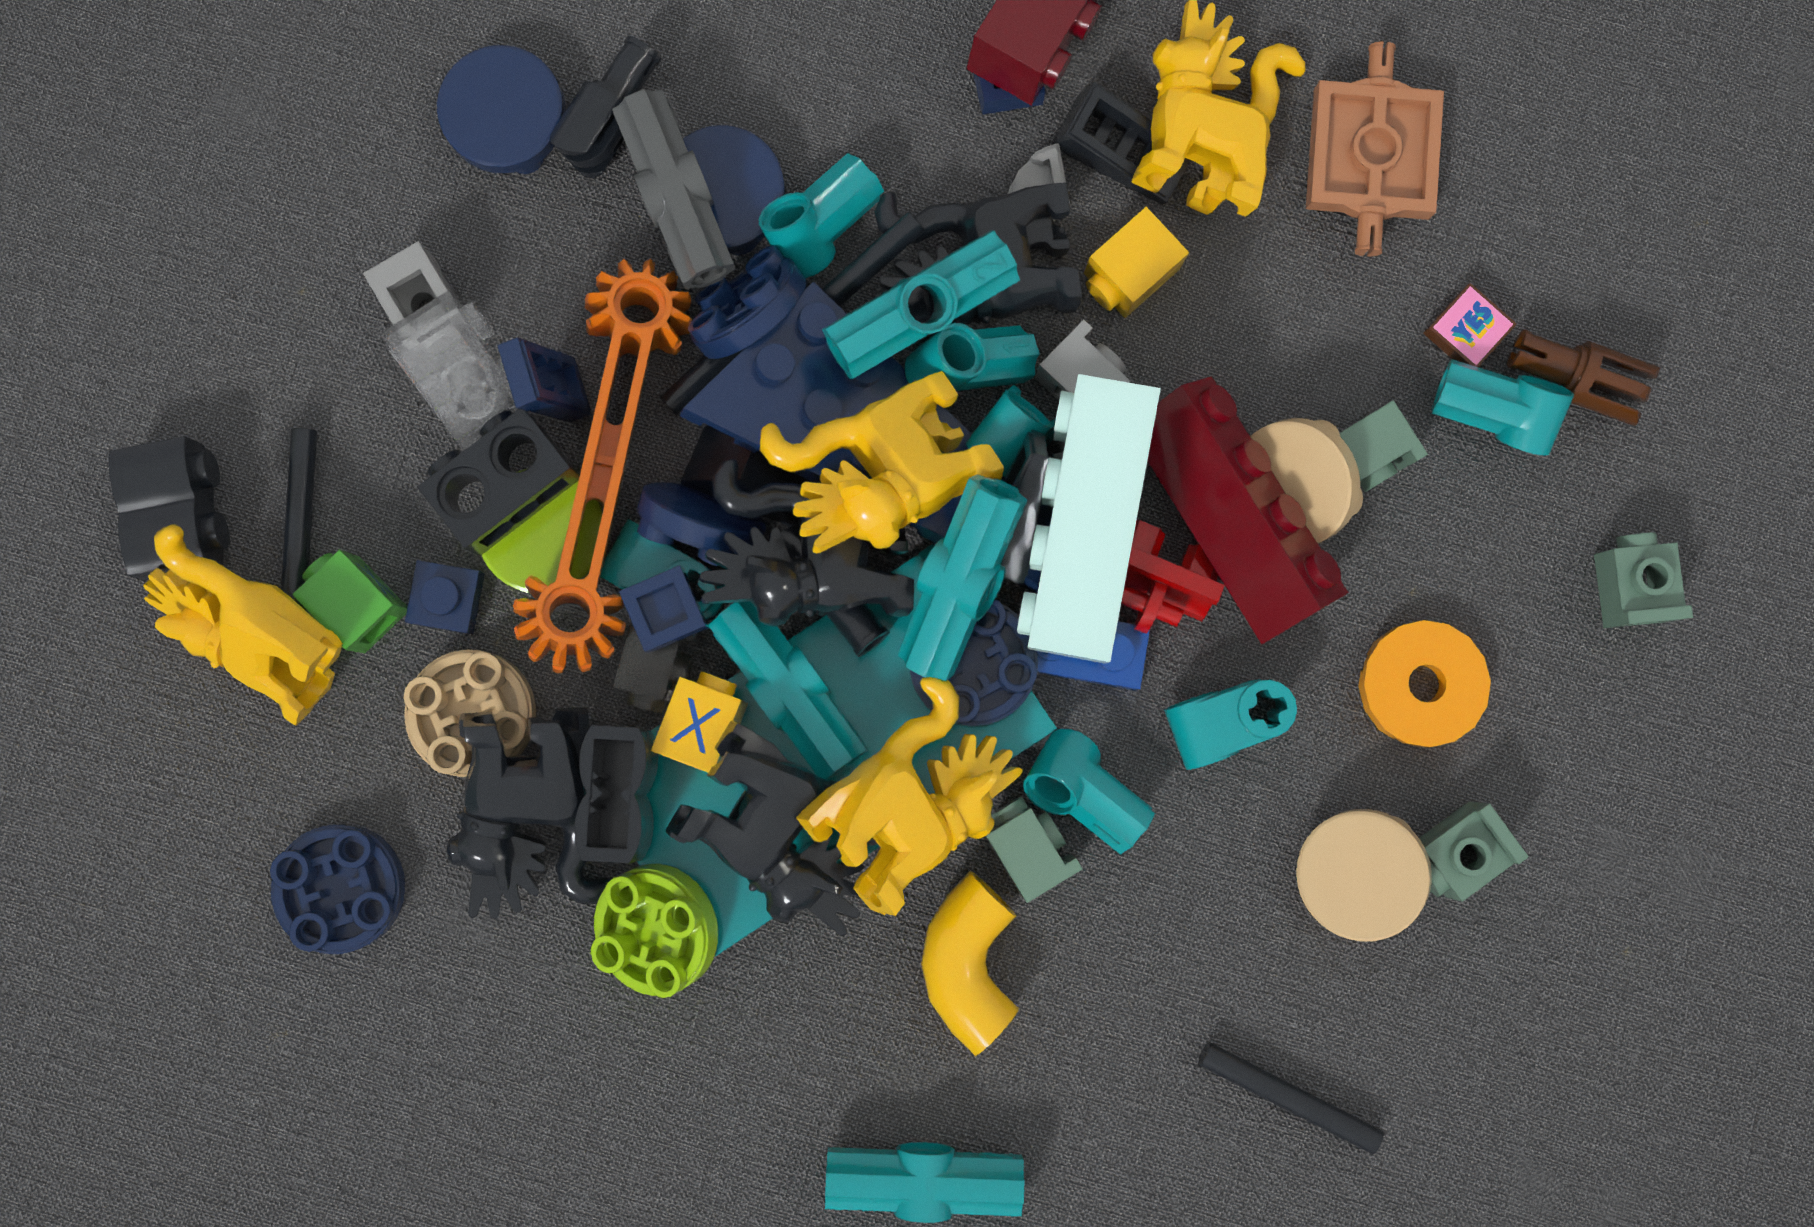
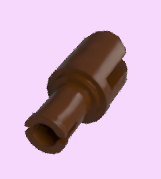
M1525 329L1520 332L1512 346L1521 350L1517 354L1510 352L1507 360V367L1510 369H1518L1572 391L1575 395L1571 403L1632 426L1637 425L1642 414L1640 411L1590 393V388L1626 400L1643 403L1647 402L1652 389L1643 383L1600 368L1601 364L1634 376L1649 379L1657 378L1660 367L1591 341H1587L1582 345L1579 344L1572 349L1534 335L1531 331Z

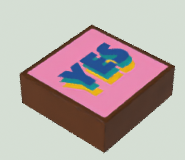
M1469 283L1437 316L1423 334L1451 359L1479 367L1517 323L1475 286Z

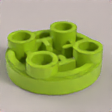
M578 481L482 555L486 565L496 577L505 584L525 593H529L525 587V580L531 575L539 578L547 586L556 581ZM591 500L586 505L571 576L575 579H584L590 571L603 513L602 505L597 500Z
M663 864L638 866L611 879L598 900L594 915L595 940L591 945L592 960L599 970L604 973H613L627 987L642 994L667 998L696 982L710 967L718 944L716 915L706 893L695 880L683 871Z

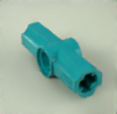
M991 230L914 276L900 280L890 290L824 327L822 331L827 345L849 379H854L928 334L944 330L955 318L1020 281L1017 263L1007 244L998 237L994 230ZM917 286L928 290L934 300V312L925 323L915 320L908 308L909 296Z
M978 474L970 477L946 536L935 544L927 556L917 581V589L922 592V595L897 654L905 662V667L925 678H938L944 681L954 676L976 621L980 620L993 604L1002 586L1006 572L1001 562L1014 536V531L1028 500L1014 486L999 479H991Z
M750 601L734 602L708 624L714 633V637L748 680L745 686L760 708L778 730L783 728L817 776L823 779H830L868 751L862 743L863 740L843 713L839 712L829 698L828 694L831 691L798 646L793 648L778 626L771 627L761 623L758 620L756 607Z
M933 1142L899 1144L896 1150L828 1147L825 1209L894 1212V1215L902 1220L921 1223L946 1221L951 1219L952 1214L1022 1217L1024 1204V1159L1022 1154L955 1152V1149L951 1146Z

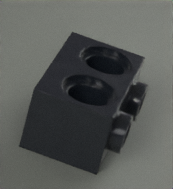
M518 409L514 413L511 410H505L492 417L480 429L479 434L482 437L462 453L460 450H453L437 459L427 471L430 477L417 486L464 549L476 555H483L579 481L580 475L538 421L526 410ZM524 443L535 444L537 456L534 464L526 471L512 472L509 466V458L512 451ZM481 482L484 487V499L481 505L472 512L462 513L458 505L460 492L470 483Z

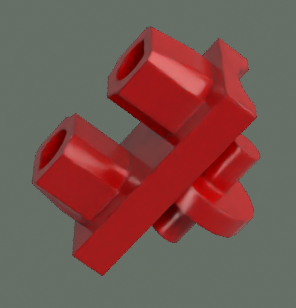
M1136 520L1121 601L1122 605L1139 611L1135 620L1134 630L1147 634L1155 619L1177 627L1183 614L1202 622L1211 606H1216L1219 602L1225 586L1217 582L1218 574L1200 545L1189 544L1183 552L1179 565L1157 557L1166 534L1156 526Z

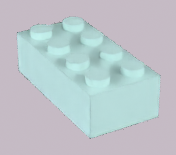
M1078 374L1075 393L1061 391L1053 440L1065 442L1062 460L1049 457L1042 492V505L1053 506L1050 527L1036 525L1029 562L1030 569L1042 572L1038 593L1024 591L1017 627L1018 634L1030 636L1028 642L1029 650L1099 663H1109L1111 661L1161 388Z

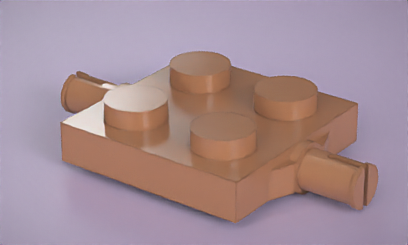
M1384 41L1374 42L1368 47L1367 78L1352 83L1319 80L1314 88L1306 209L1342 212L1357 218L1355 254L1363 256L1368 251V257L1382 254L1383 220L1393 217L1429 220L1436 213L1444 91L1412 88L1400 81L1393 80L1396 45L1387 42L1383 48Z

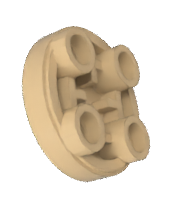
M1290 418L1269 424L1250 436L1251 439L1257 441L1266 450L1271 461V470L1285 493L1292 496L1302 507L1306 517V526L1317 543H1321L1337 534L1349 522L1351 517L1358 513L1363 503L1358 466L1348 445L1340 437L1338 429L1332 423L1325 420L1313 421L1303 418Z
M459 650L445 654L429 663L415 679L410 681L405 688L403 696L405 703V726L410 742L420 757L438 773L458 777L467 776L472 760V746L466 743L464 738L460 736L459 718L463 713L492 712L500 738L503 739L506 757L520 756L530 741L528 718L536 717V704L532 689L521 671L511 662L498 655L479 650Z
M1354 809L1328 818L1318 825L1307 837L1297 860V885L1306 908L1323 927L1338 936L1350 940L1378 941L1400 933L1413 923L1421 913L1431 890V864L1421 840L1403 819L1377 810Z

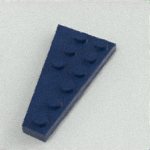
M813 281L804 290L801 298L790 313L769 333L743 349L683 408L680 417L699 426L705 423L735 438L733 443L756 453L757 450L760 451L761 430L768 423L777 425L782 436L789 443H801L814 426L837 418L853 416L870 403L889 397L909 383L905 376V369L893 357L887 358L854 379H849L834 358L822 331L824 327L847 315V313ZM937 404L936 411L940 422L947 423L952 429L960 427L964 433L958 448L947 453L967 450L966 441L972 433L946 408H942ZM843 448L829 453L813 468L794 472L813 483H821L819 478L822 469L828 468L838 473L840 462L845 460L867 478L872 479L850 450ZM962 495L952 498L937 512L926 518L918 519L917 523L911 522L908 525L917 529L916 534L937 543L946 536ZM1042 501L1037 524L1050 527L1053 511L1046 505H1042ZM1029 565L1028 575L1025 577L1024 583L1017 584L1038 593L1042 571L1030 569Z

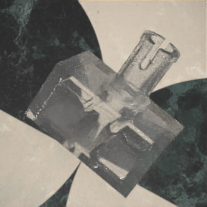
M449 289L384 331L389 352L463 451L482 437L479 431L492 417L505 410H511L512 413L518 410L514 403L501 358L498 359L486 342V339L494 335V333L472 301L462 307Z

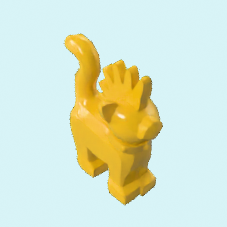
M1188 0L1184 6L1180 39L1178 41L1163 39L1153 52V63L1158 69L1161 80L1156 85L1158 101L1152 115V151L1142 157L1131 182L1153 193H1157L1167 179L1178 172L1184 159L1187 158L1203 166L1202 181H1199L1190 189L1186 199V206L1208 215L1222 201L1227 199L1238 207L1237 214L1246 217L1259 206L1267 173L1266 150L1271 136L1269 126L1275 117L1280 97V89L1275 72L1279 69L1292 76L1302 77L1306 70L1305 61L1295 47L1276 43L1259 50L1249 72L1252 92L1250 104L1212 94V90H1234L1241 83L1240 78L1232 73L1238 72L1245 65V62L1242 59L1230 58L1229 56L1244 43L1245 39L1242 36H1238L1227 41L1229 29L1233 23V17L1230 15L1216 28L1213 27L1216 10L1213 2L1204 8L1199 18L1197 0Z
M943 371L909 383L889 397L870 403L853 416L837 418L814 426L801 443L791 444L786 441L778 426L774 423H768L762 428L760 451L773 466L789 472L813 468L829 453L843 448L850 450L872 477V479L867 478L854 466L843 460L840 462L838 473L828 468L822 469L819 478L821 483H802L800 495L811 500L795 503L793 515L811 518L801 525L800 536L808 537L821 534L813 544V553H821L852 536L860 540L870 541L875 548H888L899 538V529L904 528L911 522L917 523L918 519L928 517L940 510L952 498L962 495L970 477L978 474L987 478L1001 480L1004 466L990 445L980 444L964 451L947 453L958 448L964 433L960 427L952 429L947 423L940 422L936 411L937 404L942 408L950 407L956 402L958 393Z
M176 524L168 525L157 531L154 536L155 550L162 562L170 570L165 573L161 569L156 568L148 575L149 580L143 585L149 592L144 598L145 601L167 614L156 620L155 628L166 637L180 640L181 644L192 656L206 657L211 661V667H225L234 678L246 686L267 695L280 705L284 718L297 726L332 686L335 673L329 667L340 655L343 643L333 631L320 624L277 586L265 582L247 581L214 560L196 556L186 547L183 540L184 531L180 526Z
M923 677L920 681L921 688L929 696L933 706L929 715L907 720L887 739L879 752L863 761L849 776L824 790L796 817L816 842L828 840L833 833L832 827L840 833L836 847L842 855L840 857L841 861L846 866L857 867L867 859V842L873 837L881 848L870 866L858 877L853 889L871 910L883 915L896 916L905 904L903 894L905 887L914 878L932 870L946 859L950 851H955L957 846L963 843L967 837L979 839L987 836L994 827V819L991 816L992 799L1022 774L1020 767H1009L1003 770L1012 758L1013 752L1002 749L993 755L997 743L995 736H985L976 748V736L974 734H964L958 752L953 746H943L942 762L933 759L927 761V767L935 794H928L913 767L912 759L913 755L924 745L945 737L959 718V696L952 683L948 680Z

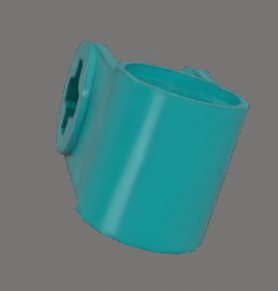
M1015 385L1005 390L966 441L968 449L980 444L990 445L1004 466L1002 475L1006 477L1028 432H1031L1033 429L1043 433L1046 448L1054 439L1056 418L1049 421L1041 411L1021 397L1022 391Z
M629 519L604 560L600 576L615 586L625 589L681 565L686 572L689 582L695 583L698 581V586L705 593L722 588V586L703 583L699 580L702 572L713 571L712 569L677 550L678 546L674 544H659L642 537L637 532L639 524ZM702 601L698 602L706 620L715 616L723 606V603L704 604Z
M1256 679L1221 691L1216 690L1187 699L1165 708L1164 711L1186 770H1191L1221 761L1239 753L1244 748L1282 735L1295 722L1297 705L1290 689L1282 683L1273 680ZM1256 693L1263 698H1273L1276 707L1267 712L1268 723L1263 719L1251 718L1249 715V709L1257 705Z

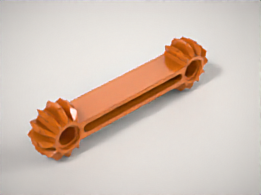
M651 258L644 262L642 272H634L631 264L625 259L618 263V278L601 271L596 277V287L599 292H590L586 295L585 309L593 314L586 320L588 335L609 336L611 342L555 582L547 586L539 578L532 575L525 580V587L535 599H515L513 604V610L516 614L529 618V620L521 622L514 627L516 639L529 640L539 637L531 645L528 657L533 662H537L550 650H553L555 654L552 669L556 673H563L566 667L567 655H576L577 665L582 672L590 671L592 663L588 649L592 648L600 656L608 659L614 654V647L604 635L620 636L625 632L626 623L619 618L609 616L624 608L621 595L612 594L600 597L597 592L650 354L659 348L668 354L677 355L682 346V341L678 335L689 334L688 326L693 320L684 313L691 305L692 299L689 292L674 291L678 281L675 271L665 273L660 278L655 277V263ZM631 305H642L649 308L655 317L646 323H635L627 319L622 311ZM631 353L637 357V363L624 420L619 425H612L606 420L619 361L622 355ZM591 500H597L603 504L604 509L590 571L584 579H575L571 576L586 505ZM574 603L581 606L587 612L589 620L582 629L575 632H565L558 629L550 619L552 612L562 604Z

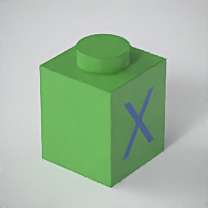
M340 549L335 554L327 553L315 560L302 576L305 583L292 594L320 624L333 631L339 637L345 650L364 654L406 615L408 608L359 556Z

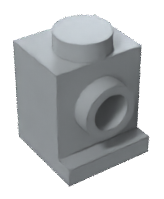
M419 241L363 273L400 338L413 349L424 345L427 350L432 351L450 344L460 335L457 325L469 319L441 272L436 259ZM435 299L436 303L420 313L417 312L418 306L423 300Z
M1084 319L1039 365L1035 379L1058 401L1061 391L1075 393L1078 374L1130 383V380L1123 374L1126 371V366L1117 354L1104 344L1099 343L1094 347L1088 341L1093 327Z

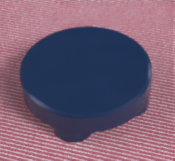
M508 45L483 47L462 57L446 74L440 86L437 99L438 120L447 141L466 162L476 168L492 173L517 172L529 174L538 170L542 166L544 158L555 147L550 142V135L566 111L563 92L549 67L534 54Z
M726 125L709 126L696 130L685 136L683 141L688 152L693 150L714 202V206H711L727 249L732 254H747L754 250L757 244L765 238L758 220L761 212L776 198L785 195L783 173L778 159L762 139L747 130Z
M768 246L756 253L746 264V271L730 282L724 277L723 280L704 287L697 294L695 301L700 306L701 311L689 324L688 331L691 333L692 341L707 358H724L752 345L776 327L801 298L805 290L806 278L792 259L784 257L776 246Z
M666 482L647 484L642 490L637 506V511L641 517L637 530L639 535L659 544L672 545L677 540L699 548L698 557L715 566L718 565L707 560L705 557L708 549L734 554L723 541V537L727 532L734 534L751 545L749 538L751 528H758L763 536L767 529L766 524L761 518H746L727 514L713 496L681 484Z
M996 599L987 613L980 620L976 621L955 674L948 679L959 696V718L955 725L982 727L1004 720L1024 703L1037 678L1038 654L1037 651L1028 649L1030 636L1018 634L1019 616ZM910 670L911 680L917 695L924 705L932 711V701L920 685L923 676Z
M335 824L310 830L294 840L284 852L277 855L270 868L272 879L271 901L276 918L284 931L289 935L293 945L307 952L343 954L372 944L382 937L394 924L404 901L405 878L397 854L381 836L357 825Z

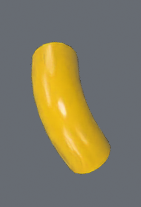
M969 871L948 893L927 926L921 965L930 1003L951 1033L977 1056L1003 1032L1019 1010L994 984L988 975L986 966L989 947L1017 915L983 879L974 872Z

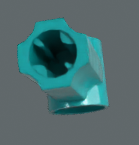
M847 153L803 193L785 194L769 203L760 214L758 219L759 226L770 246H776L784 257L792 259L805 278L818 274L832 262L836 253L833 242L879 202L880 195L884 190L876 174L870 171L860 158Z
M952 323L944 330L935 333L908 355L904 366L905 376L908 383H912L928 375L943 371L956 391L1021 384L1035 376L1036 360L1040 353L1034 334L1026 333L1020 325L974 330L965 324Z
M1450 359L1436 390L1431 412L1432 414L1464 423L1465 425L1495 433L1496 439L1513 448L1545 456L1551 452L1575 394L1563 386L1541 378L1519 375L1517 379Z
M1072 729L1053 731L1023 782V788L1027 797L1034 805L1046 812L1055 815H1072L1116 852L1122 854L1133 847L1138 838L1150 826L1155 815L1151 810L1152 807L1099 765L1101 753L1098 746L1089 737Z

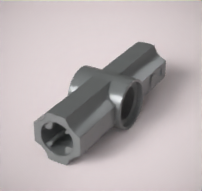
M643 89L624 97L623 101L614 107L612 111L637 170L636 173H633L636 184L654 227H660L668 246L666 247L679 279L682 281L685 290L694 287L703 288L723 280L727 274L736 269L711 209V206H714L712 196L693 150L688 152L681 136V129L669 100L666 99L663 89L656 91Z

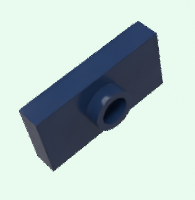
M518 337L497 345L516 408L568 422H573L590 415L589 402L576 360L573 356Z

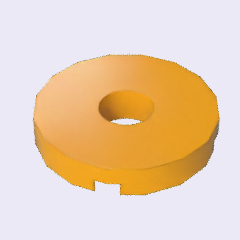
M1422 620L1393 627L1374 641L1366 654L1368 656L1364 661L1363 670L1360 671L1358 687L1364 711L1379 731L1404 744L1434 747L1455 742L1476 726L1488 706L1491 680L1485 657L1469 636L1449 624ZM1419 666L1430 668L1438 678V692L1428 702L1418 700L1410 692L1409 677L1413 670Z

